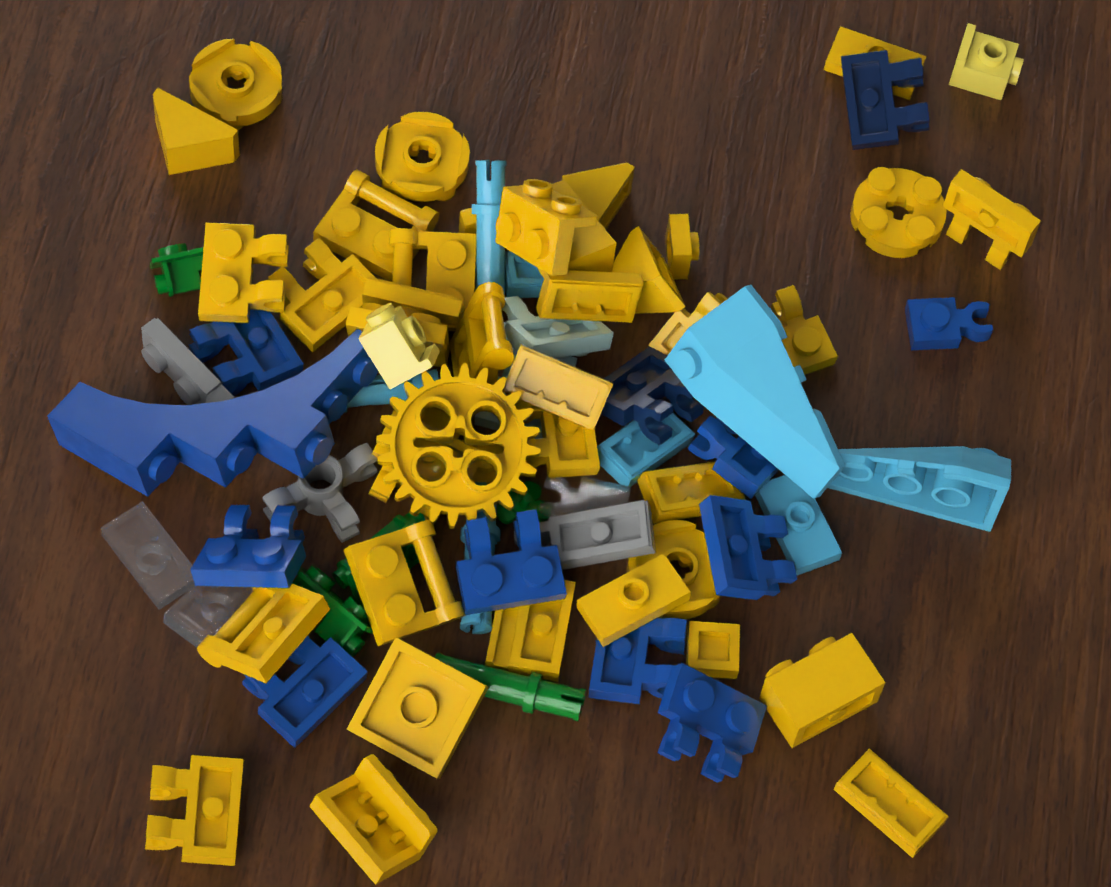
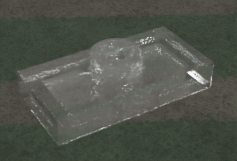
M143 501L100 528L102 537L159 610L195 587L190 571L193 565Z
M194 586L164 612L163 623L197 648L207 635L214 636L253 592L252 587Z

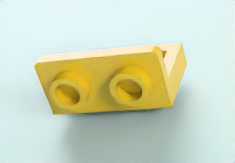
M527 179L523 185L503 187L499 216L496 221L495 242L551 276L566 275L568 273L574 229L577 227L596 226L598 215L581 206V200L562 195L553 190L551 183L538 179Z
M374 754L363 758L353 775L316 794L309 806L375 885L420 860L437 833V827L429 819L427 813L415 803L397 782L394 775L384 767Z

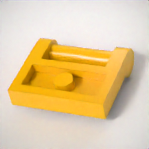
M356 169L349 176L341 194L314 229L313 241L320 238L331 251L344 258H348L353 254L370 272L392 282L394 247L389 245L390 230L397 227L357 207V203L362 198L413 225L411 229L417 231L432 232L440 214L428 206L420 208L370 182L369 175ZM413 249V258L420 249Z
M408 228L391 229L389 245L394 247L392 282L412 287L413 249H427L426 290L461 298L460 322L475 290L476 234L417 231ZM440 322V324L448 326V331H455L457 328L456 325Z
M486 282L478 286L450 340L454 377L459 376L462 364L467 363L470 378L476 379L480 371L485 367L488 368L487 383L494 385L498 379V371L510 367L514 361L512 344L506 340L502 308L506 302L504 290L498 283Z
M430 519L350 545L344 549L378 646L393 642L395 637L401 639L466 616L461 601L455 602L432 538V536L436 535ZM410 544L414 546L436 607L435 610L426 613L424 612L401 548Z
M291 584L290 588L252 587L253 592L214 636L207 635L197 646V651L206 662L214 667L220 668L223 665L267 683L330 610L323 595L295 584Z

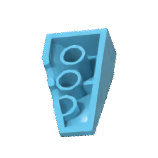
M747 285L690 326L664 360L698 402L815 499L823 494L845 468V464L821 411L812 409L801 383L807 379L801 366L794 367L782 342L783 339L787 338L781 321L753 286Z
M964 446L838 449L845 468L828 488L990 532L1010 487L1011 459L998 456L997 453L986 448L971 449Z

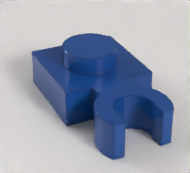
M955 297L908 299L905 306V315L911 351L958 348L962 339L961 336H965L974 342L989 340L993 332V325H978L973 321L974 318H986L989 311V303L976 301L968 304L965 309H956Z

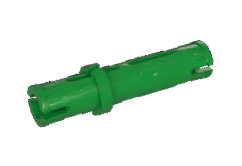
M439 652L435 655V658L489 686L484 697L523 706V712L533 714L535 710L571 718L577 722L580 720L581 707L583 708L586 697V689H578L542 680V674L532 672L530 676L446 656Z

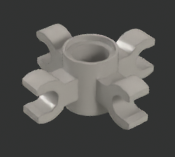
M368 443L357 446L340 460L329 455L323 463L316 465L304 479L298 476L297 482L288 487L274 489L264 495L262 498L267 507L263 508V511L270 522L277 505L296 506L297 511L304 509L313 515H326L336 536L343 543L360 534L356 524L360 523V520L352 506L345 501L343 488L353 482H361L375 475L377 468L373 463L377 461V457L372 455L373 450ZM317 480H325L332 484L325 489H316L310 486L312 482Z

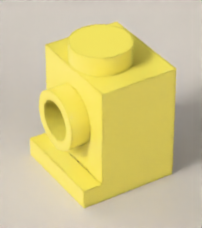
M968 23L949 85L1002 100L1007 83L1016 86L1024 59L1016 57L1019 44L975 31L976 25Z
M392 303L385 304L366 317L368 323L358 339L389 389L433 367L440 352L435 343L428 347L425 346L426 336L423 328L415 317H407L401 305L394 308Z

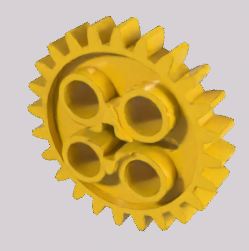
M463 363L459 376L452 377L447 365L443 364L441 365L440 379L434 381L427 371L421 373L423 387L419 389L406 381L404 383V390L408 397L406 401L393 396L390 398V405L397 412V415H381L380 423L391 429V433L376 436V443L390 448V451L378 456L377 462L379 465L393 466V470L383 477V481L385 484L400 482L401 487L397 490L394 499L398 502L411 496L414 501L411 505L410 514L413 516L423 507L430 509L429 519L433 524L441 513L447 514L449 528L454 529L459 515H465L467 520L477 519V513L483 511L486 517L493 522L496 520L494 505L497 503L509 511L513 509L514 504L509 495L510 491L521 495L527 493L528 488L519 478L520 476L535 477L537 469L525 462V460L540 456V448L527 444L528 440L539 435L540 429L533 426L525 427L524 422L533 415L534 411L532 408L517 410L516 405L521 399L522 392L519 390L506 396L503 391L507 378L504 376L497 380L494 385L487 383L488 368L484 367L475 379L470 378L468 365ZM432 407L443 409L449 416V424L440 431L428 430L421 422V415L425 410ZM482 411L493 413L499 420L500 428L491 435L479 434L474 430L471 419L475 414ZM454 435H463L464 443L467 445L486 446L495 444L501 445L504 451L497 454L485 450L465 449L463 457L457 458L453 457V450L450 447H415L413 441L419 438L449 444L453 442ZM426 457H435L443 462L446 472L437 481H426L417 472L418 463ZM476 461H485L494 467L496 478L488 485H477L470 480L467 469Z

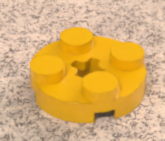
M223 39L214 42L202 49L192 63V71L189 76L190 98L196 108L240 130L243 126L255 124L265 119L281 103L282 75L280 63L269 49L253 41H250V46L235 44V39ZM233 77L237 81L245 78L246 81L244 87L232 89L228 87L227 78Z
M412 112L401 116L400 122L394 124L389 129L387 125L381 131L376 141L375 167L382 180V187L399 197L411 201L429 202L451 199L455 195L456 189L465 180L469 169L470 149L466 137L463 134L462 138L460 133L453 128V122L436 113ZM419 150L428 151V157L433 160L427 163H417L410 156H417Z
M886 167L874 168L870 171L868 178L859 185L855 192L850 212L852 226L855 231L858 228L860 234L866 238L865 244L881 255L893 258L915 256L920 249L926 248L928 245L931 247L935 244L942 233L947 210L943 207L942 187L935 178L924 176L912 170L903 168L888 169ZM900 206L905 208L909 214H905L902 220H897L893 218V211L887 208Z
M667 520L654 524L656 553L628 558L627 572L663 553L669 561L678 560L681 567L690 568L691 572L686 573L682 579L691 591L690 600L658 618H694L714 608L721 598L715 592L705 534L697 530V525L684 520Z

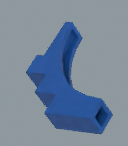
M356 329L334 351L300 374L259 392L225 401L192 405L148 404L112 396L79 382L47 417L60 446L147 497L160 483L167 481L180 462L226 488L238 474L245 472L249 468L257 453L304 479L316 465L326 460L335 444L329 424L332 421L338 420L343 415L347 404L362 387L368 386L375 379L378 370L358 339L362 331Z

